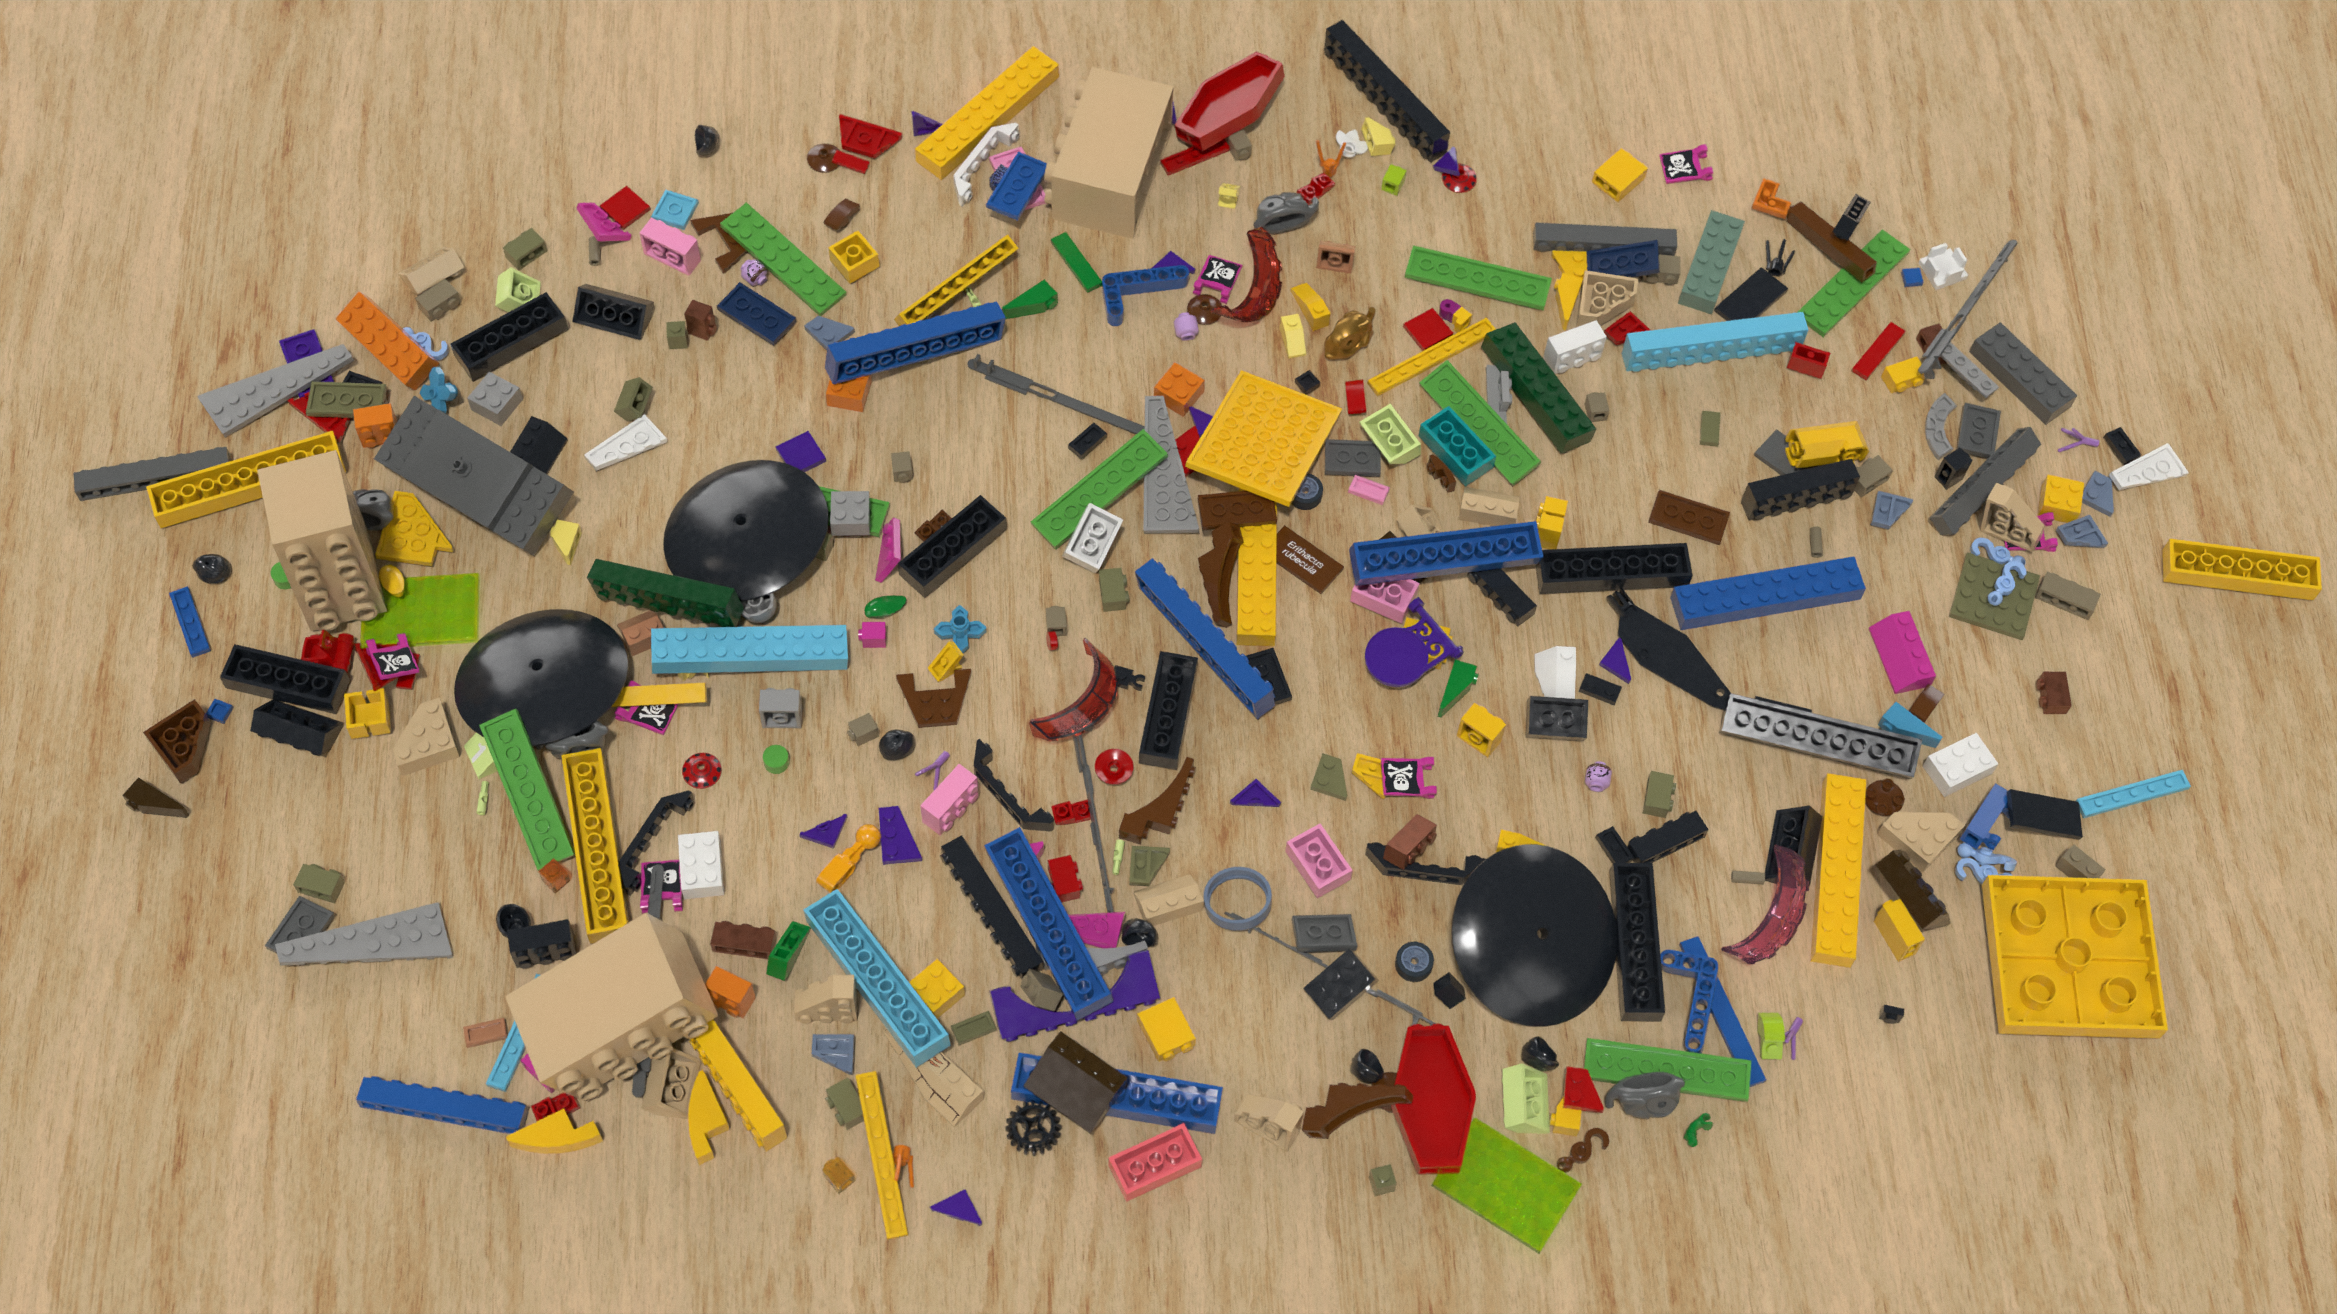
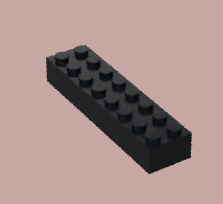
M1687 543L1542 550L1543 558L1538 564H1535L1540 594L1619 590L1620 588L1624 590L1670 588L1690 584L1693 576Z
M1613 863L1609 874L1612 908L1616 920V965L1621 1021L1661 1022L1665 1015L1653 863Z

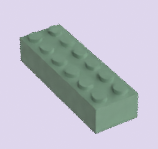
M1711 210L1678 304L1712 315L1745 223L1744 220Z

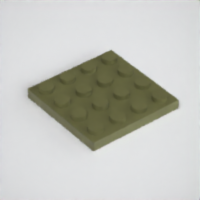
M1967 552L1949 617L2023 640L2040 575L2026 571L2025 577L2021 579L2016 570H2010L2014 578L2015 587L2009 595H2002L2003 601L2001 604L1994 606L1988 602V595L1992 591H1996L1994 588L1995 582L2002 576V570L2006 564H1999L1994 560L1975 556Z

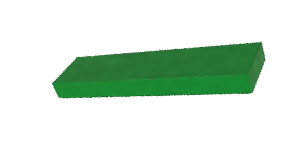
M1067 232L1051 239V244L1087 293L1102 286V280Z

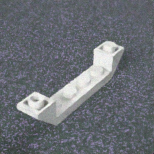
M1011 123L991 127L954 174V187L959 206L963 207L972 198V187L968 183L971 174L978 170L982 160L988 157L990 150L997 146L998 141L1010 147L1013 142L1018 140L1020 136L1019 124Z

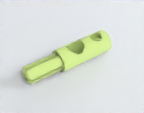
M966 288L965 292L973 307L981 306L980 301L974 295L971 288Z
M482 781L476 812L478 815H485L489 785L487 781Z
M1116 840L1112 870L1114 875L1119 874L1125 844L1123 840Z

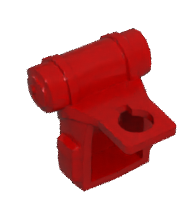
M325 629L321 631V634L305 637L301 660L344 669L348 673L355 637L348 633H342L338 637H334Z

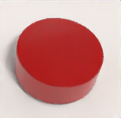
M1049 631L1046 633L1047 647L1049 651L1057 650L1058 639L1056 632Z

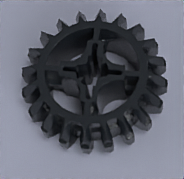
M1031 1100V1105H1028L1024 1101L1023 1108L1017 1105V1112H1010L1011 1118L1006 1120L1008 1125L1005 1127V1131L1009 1132L1007 1139L1011 1140L1010 1145L1012 1147L1017 1145L1016 1151L1019 1152L1024 1149V1155L1032 1151V1156H1036V1151H1039L1043 1155L1044 1148L1050 1151V1144H1057L1056 1138L1061 1136L1059 1131L1062 1129V1125L1058 1124L1060 1117L1055 1116L1056 1110L1050 1111V1105L1043 1107L1042 1101L1035 1105L1034 1100ZM1028 1115H1036L1033 1118L1027 1117ZM1044 1118L1050 1124L1051 1129L1049 1133L1042 1127ZM1018 1123L1025 1129L1023 1138L1016 1130ZM1034 1138L1040 1139L1039 1141L1031 1142Z

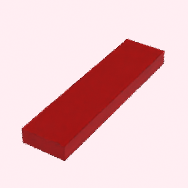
M1225 139L1204 151L1193 146L1161 159L1160 164L1166 174L1170 176L1229 152L1230 146Z
M1890 322L1851 371L1867 381L1904 336L1906 330Z

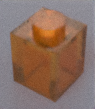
M554 858L538 871L541 880L555 894L570 882L567 871Z

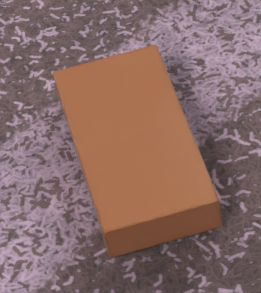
M505 1018L463 1027L467 1048L506 1040L508 1036Z

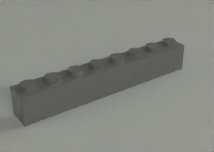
M1535 222L1533 250L1585 251L1587 253V251L1658 240L1659 255L1675 256L1678 247L1677 229Z
M2031 427L2018 428L1929 517L1940 535L1956 534L1961 525L1968 522L1970 516L1981 509V505L1987 501L1995 484L2004 485V482L2012 477L2015 471L2023 466L2030 456L2037 452L2036 449L2041 445V442Z
M216 447L210 450H198L192 453H180L174 456L158 457L157 459L82 470L73 473L74 490L80 501L147 490L146 486L231 461V455L227 447Z

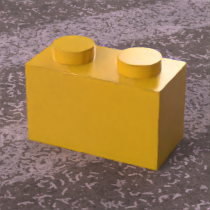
M1917 356L1886 366L1881 375L1891 394L1903 392L1913 386L1918 387L1925 380L1924 374L1918 371L1922 363Z

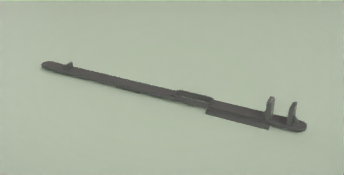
M2010 240L2005 244L1947 329L1940 330L1922 357L1926 359L1918 371L1924 374L1925 379H1934L1935 375L1932 369H1941L1938 358L1967 319V315L2004 262H2008L2009 255L2018 244L2017 240ZM1962 318L1956 328L1952 329L1957 320Z
M977 354L975 359H970L967 362L970 369L985 374L986 380L1021 394L1033 393L1038 397L1056 402L1134 434L1139 433L1142 429L1145 430L1143 425L1059 393L1052 388L1034 382L1032 379L996 366L992 359L989 364L981 362L980 354ZM1034 385L1055 395L1050 397L1029 387Z
M1076 708L1072 711L1074 722L1072 733L1090 724H1080L1079 718H1088L1091 710H1078ZM1094 724L1083 731H1092ZM1079 732L1072 735L1079 773L1083 772L1091 817V833L1093 844L1096 845L1106 908L1108 913H1112L1113 906L1110 894H1112L1114 888H1109L1093 801L1091 773L1086 762L1082 734Z
M657 864L653 866L651 872L648 914L660 920L664 868L662 865ZM649 1057L636 1064L638 1070L633 1074L632 1085L634 1097L640 1098L645 1093L646 1077H648V1072H650L651 1059Z
M1226 911L1224 913L1234 920L1244 919L1235 913L1230 914ZM1252 927L1248 930L1249 934H1251L1252 930H1255L1324 968L1328 967L1317 957L1307 952H1297L1296 947L1284 943L1276 936L1269 935L1259 927ZM1371 988L1366 991V993L1376 998L1380 997L1412 1014V1025L1418 1024L1420 1019L1429 1023L1430 1026L1436 1024L1423 1017L1422 1012L1377 989V992Z

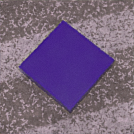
M809 431L775 446L777 453L784 463L792 465L803 472L826 462V457Z

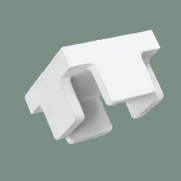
M1944 243L1931 248L1928 256L1919 260L1918 264L1935 290L1967 279L1968 274L1964 270L1967 259L1959 247L1955 248L1953 252L1951 248L1947 249L1948 246Z

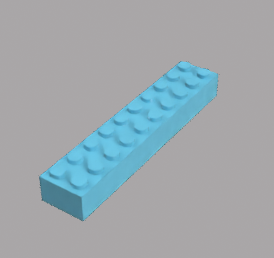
M1797 312L1627 333L1621 354L1626 372H1637L1643 369H1657L1667 366L1674 367L1683 364L1691 365L1700 362L1708 363L1716 360L1725 361L1732 358L1741 359L1748 356H1762L1772 353L1779 354L1781 352H1792L1795 342L1803 344L1809 329L1804 313Z
M846 625L651 628L652 674L847 670Z
M838 889L803 910L806 922L845 974L854 975L857 990L916 1068L951 1046L946 1030Z

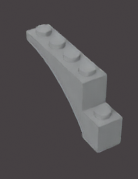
M1145 941L1118 948L1086 947L1102 976L1111 969L1123 968L1127 962V954L1148 950ZM1036 946V951H1037L1038 955L1040 956V958L1042 959V961H1043V967H1044V969H1045V971H1046V970H1048L1049 968H1048L1046 962L1044 961V959H1043V957H1042V955H1041L1039 949H1038L1037 946Z

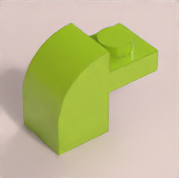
M1758 1013L1757 1032L1761 1037V1059H1782L1785 1029L1781 1015L1779 1013Z

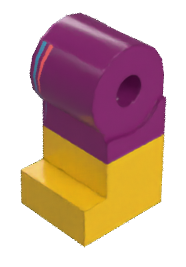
M1445 299L1440 303L1439 316L1443 320L1452 323L1456 333L1466 329L1471 324L1472 314L1450 299Z

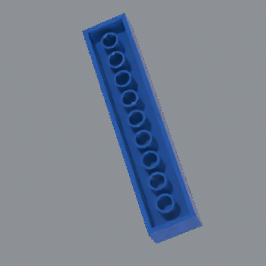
M996 301L977 307H969L961 311H953L950 314L935 316L926 320H919L907 325L903 324L896 328L868 333L865 336L834 342L827 347L825 369L832 384H837L1001 340L1006 317Z
M1536 521L1356 542L1349 549L1355 586L1538 564L1543 558Z
M1855 556L1677 586L1674 587L1670 599L1680 630L1861 600L1866 587Z
M1153 558L1135 571L1139 589L1253 716L1259 719L1275 706L1273 686L1269 681H1264L1261 678V673L1256 667L1252 668L1248 664L1249 660L1243 653L1240 655L1237 652V647L1231 640L1227 641L1221 628H1216L1212 624L1213 621L1208 614L1204 615L1200 611L1201 607L1196 601L1192 602L1188 598V592L1184 588L1180 589L1178 587L1176 579L1165 572V567L1160 562L1157 563Z
M1019 827L984 845L989 859L1076 1020L1112 1003V995L1021 828Z
M1019 1052L1011 1088V1100L1031 1103V1100H1034L1035 1104L1042 1101L1023 1087L1042 1056ZM1116 1069L1128 1077V1084L1105 1116L1176 1127L1184 1123L1187 1130L1215 1134L1223 1087Z

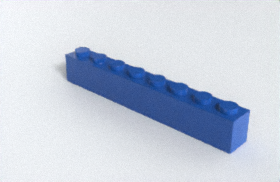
M371 1076V1078L363 1077L356 1098L361 1108L512 1134L523 1129L528 1116L526 1105L521 1102L513 1101L509 1103L504 1102L500 1098L486 1099L478 1094L469 1096L455 1090L451 1092L443 1091L438 1087L424 1088L420 1084L412 1083L408 1085L398 1080L385 1081L377 1076Z

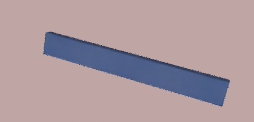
M1699 936L1682 941L1679 944L1682 952L1708 957ZM1687 962L1690 968L1694 967L1692 962ZM1706 966L1704 970L1706 972H1712L1714 971V968L1712 966ZM1717 978L1711 1014L1731 1057L1751 1060L1750 1087L1764 1083L1766 1081L1765 1075L1719 978ZM1702 985L1700 989L1702 991H1709L1711 987L1709 985Z

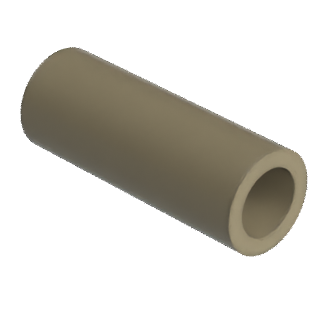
M595 236L589 238V264L592 266L600 264V241H597Z
M1815 526L1810 528L1812 557L1820 558L1823 556L1822 531L1820 527Z
M1732 870L1731 882L1764 885L1765 873Z

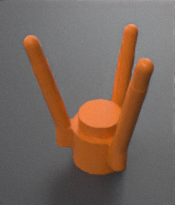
M1316 140L1320 166L1323 167V172L1328 177H1332L1336 174L1337 166H1339L1346 143L1342 144L1336 160L1332 158L1324 160L1320 142Z
M905 1145L894 1146V1153H892L894 1164L896 1165L894 1180H898L901 1166H906V1163H908L910 1187L913 1188L914 1176L913 1156L910 1155L911 1148Z

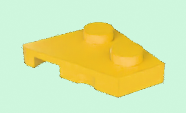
M1552 250L1551 257L1556 259L1559 264L1558 268L1562 273L1583 279L1584 272L1587 271V254L1585 251Z
M1357 753L1352 774L1378 796L1385 799V796H1383L1381 759Z

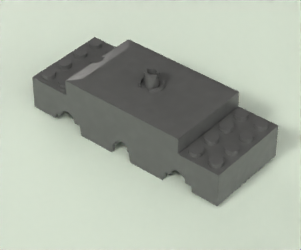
M413 396L374 458L377 462L533 556L574 493L564 484L416 396Z

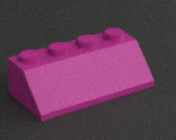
M1910 611L1891 614L1869 627V632L1894 694L1922 689L1927 684L1932 685L1936 674Z

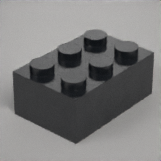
M1530 696L1527 699L1526 738L1584 741L1587 738L1588 700Z
M569 919L507 930L509 950L516 968L526 969L536 964L547 965L552 963V961H565L577 954L575 935Z
M1349 948L1303 989L1330 1020H1334L1379 980L1354 950Z

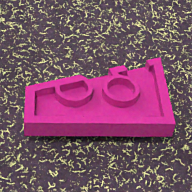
M595 203L577 204L576 209L597 241H630L632 235L628 231L623 232L620 229L621 225L617 222L609 220L608 214Z
M894 517L883 528L875 581L880 583L884 581L901 560L900 520Z
M1125 912L1068 915L1083 943L1100 948H1117Z

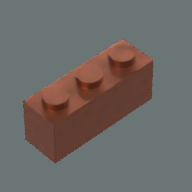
M1416 814L1386 844L1383 859L1401 869H1404L1408 864H1412L1419 853L1422 854L1427 845L1435 841L1437 833H1435L1437 824Z
M729 921L715 922L710 945L712 952L768 959L775 947L777 937L775 930L767 926L757 928L750 924L736 925Z

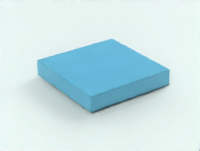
M665 189L651 218L661 220L666 225L685 230L699 204L698 199Z

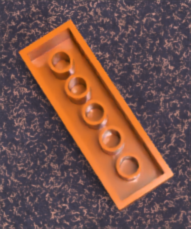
M360 291L336 317V320L404 385L415 391L429 376L432 368L439 364L432 355L383 309Z

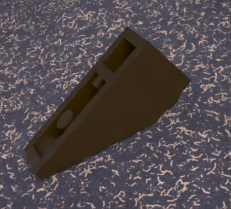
M139 777L122 795L126 800L125 805L132 811L137 809L143 814L181 818L189 816L184 806Z

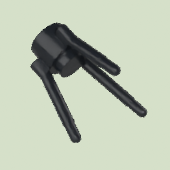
M1786 239L1782 241L1778 258H1774L1772 261L1769 240H1766V270H1769L1768 272L1772 276L1778 277L1785 274L1786 268L1795 254V250H1793L1784 264L1782 255Z

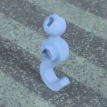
M410 327L403 328L436 360L444 359L447 356L449 349L446 341L441 342L442 348L440 351L434 352L432 351L431 338L427 333L419 332L414 334Z
M1977 538L1970 547L1971 554L1975 556L1980 555L1978 546H1983L1986 548L1990 560H1994L1999 564L2017 561L2022 565L2024 564L2025 567L2026 560L2024 557L2019 555L2010 556L2009 550L2003 546L1994 548L1993 543L1987 538Z
M2010 561L2004 566L2002 576L1996 580L1994 585L1996 591H1992L1988 595V602L1997 606L2003 601L2002 595L2012 593L2015 582L2010 570H2016L2019 577L2023 579L2026 575L2024 565L2017 561Z
M1962 843L1957 848L1959 856L1962 858L1972 856L1980 865L2004 864V870L2014 871L2017 864L2015 859L2002 854L1992 853L1993 850L1987 847H1981V849L1976 850L1969 844Z
M1971 858L1961 859L1955 867V874L1961 881L1967 876L1963 870L1964 866L1972 869L1974 876L1981 884L1988 875L2013 876L2009 872L1998 874L1996 868L1991 865L1985 864L1980 867Z

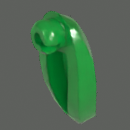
M892 595L874 598L866 604L864 609L865 616L868 618H884L894 615L903 608L906 603V597Z

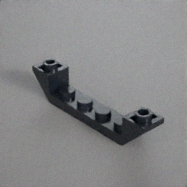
M978 739L973 765L974 775L1022 829L1048 832L1054 830V818L1048 811L1045 812L1040 808L1029 815L1024 807H1020L1017 804L1015 796L1012 793L1008 794L1001 780H996L992 776L993 773L987 764L992 761L993 750L988 743L984 744L981 739Z
M687 790L661 797L619 860L627 895L631 896L634 891L640 888L642 883L639 872L632 869L637 865L638 857L647 850L650 839L658 833L660 824L668 818L670 809L683 816L692 809L694 798L691 791Z
M1378 842L1367 843L1365 855L1382 875L1461 886L1474 869L1486 859L1477 855L1466 856L1463 870L1457 867L1443 868L1435 864L1429 866L1420 865L1418 862L1408 864L1404 869H1401L1383 859L1386 845Z

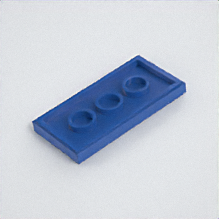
M1018 151L987 201L986 208L1018 221L1042 182L1047 163Z

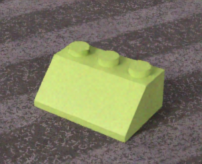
M1391 404L1359 422L1389 464H1406L1421 455L1420 442Z
M1523 1063L1502 1069L1505 1128L1516 1133H1550L1547 1074Z

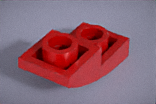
M1323 172L1311 178L1310 184L1298 189L1296 193L1301 194L1303 200L1310 205L1312 198H1321L1335 186V182Z
M1363 380L1346 381L1348 415L1366 413Z
M1088 799L1072 804L1070 801L1051 806L1056 825L1074 824L1091 820Z
M561 1093L554 1098L547 1097L531 1106L536 1121L562 1109H565L568 1115L581 1108L577 1098L567 1093Z

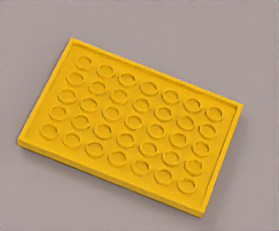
M1241 370L1186 461L1185 467L1289 507L1340 417L1342 408Z

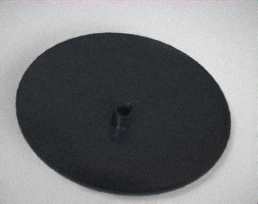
M751 460L723 467L707 475L692 486L671 512L663 539V549L667 565L674 576L734 588L740 601L766 596L795 580L817 556L828 529L827 503L816 482L805 472L792 465L772 460Z
M550 609L527 613L497 626L470 649L462 661L455 679L454 696L456 706L465 723L482 737L484 736L479 726L480 724L517 709L532 746L557 742L591 726L615 703L627 678V652L624 643L616 631L601 619L590 614L566 609Z
M1537 844L1518 845L1494 853L1479 864L1469 875L1462 886L1454 907L1452 944L1462 977L1483 1005L1495 1014L1513 1023L1533 1027L1551 1026L1569 1021L1586 1011L1605 989L1612 975L1617 955L1616 920L1612 905L1602 885L1594 874L1580 861L1568 853L1549 846ZM1538 930L1541 932V938L1538 937Z

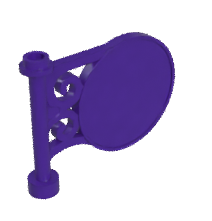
M1420 597L1414 599L1408 605L1412 613L1417 612L1422 617L1418 623L1407 628L1392 627L1383 629L1376 633L1367 644L1365 650L1367 670L1374 679L1390 687L1411 685L1450 656L1451 658L1458 659L1464 653L1463 647H1457L1423 608L1425 603ZM1425 622L1432 629V633L1428 636L1420 634L1421 631H1424V635L1428 634V627L1424 626ZM1436 644L1434 647L1436 649L1435 651L1431 649V645ZM1439 645H1441L1444 652L1428 664V654L1437 656L1440 653Z

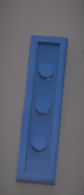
M188 586L170 592L169 595L191 657L210 652L211 650Z

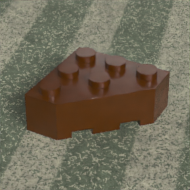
M194 699L143 732L151 746L180 784L198 773L211 722Z

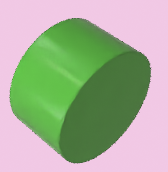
M276 563L271 569V577L275 585L280 589H291L281 563Z
M771 745L765 749L763 762L766 770L772 774H780L787 770L789 756L783 746Z

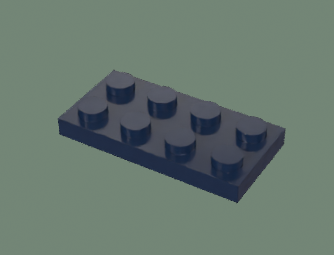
M1658 240L1587 251V271L1624 277L1660 273Z
M741 282L717 305L718 311L773 346L797 322L796 317Z

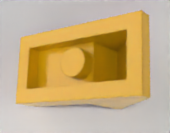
M949 641L929 665L928 670L938 682H941L954 674V670L962 668L959 661L964 654L954 641Z

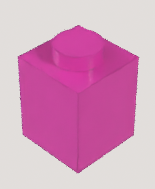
M862 622V629L858 630V639L862 641L863 648H886L885 622Z

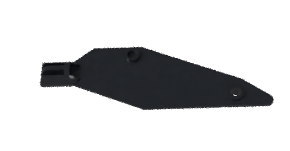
M1620 588L1619 592L1615 591L1612 595L1606 597L1620 616L1619 638L1622 639V642L1641 666L1706 704L1721 710L1725 709L1727 697L1731 692L1687 635L1637 607L1623 588Z

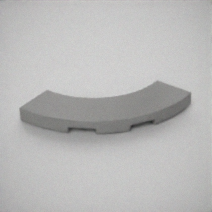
M1946 393L1933 403L1925 421L1926 440L1937 460L1945 457L1954 449L1946 437L1944 423L1947 416L1956 409L1957 405Z

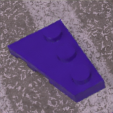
M899 806L880 807L879 821L883 865L922 861V856Z

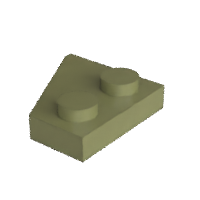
M1322 753L1310 790L1346 801L1347 789L1341 759Z
M1132 846L1129 885L1150 886L1169 856L1170 848Z

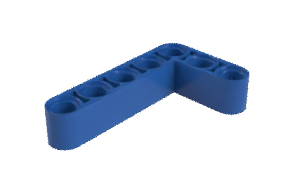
M1183 265L1104 275L1102 278V294L1108 323L1111 326H1120L1123 323V303L1121 298L1123 295L1187 287L1189 281L1188 268Z
M1665 950L1661 953V966L1664 972L1697 978L1685 1038V1051L1702 1054L1718 978V963L1711 957L1675 950ZM1671 958L1674 962L1672 964H1665L1664 960ZM1686 962H1692L1694 964V967L1686 968L1684 964ZM1706 966H1712L1714 968V971L1706 972L1704 968ZM1702 985H1709L1711 989L1709 991H1702L1700 987ZM1698 1004H1705L1707 1008L1705 1010H1698L1696 1006ZM1701 1023L1703 1028L1696 1030L1693 1028V1025ZM1696 1042L1700 1046L1697 1049H1692L1689 1047V1044Z

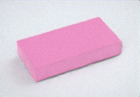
M1355 475L1348 493L1383 505L1390 487Z

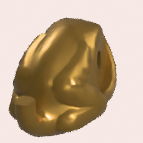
M1370 307L1367 315L1357 310L1345 313L1337 321L1333 332L1324 341L1325 357L1329 360L1347 359L1352 357L1360 348L1366 347L1374 333L1372 320L1376 309Z

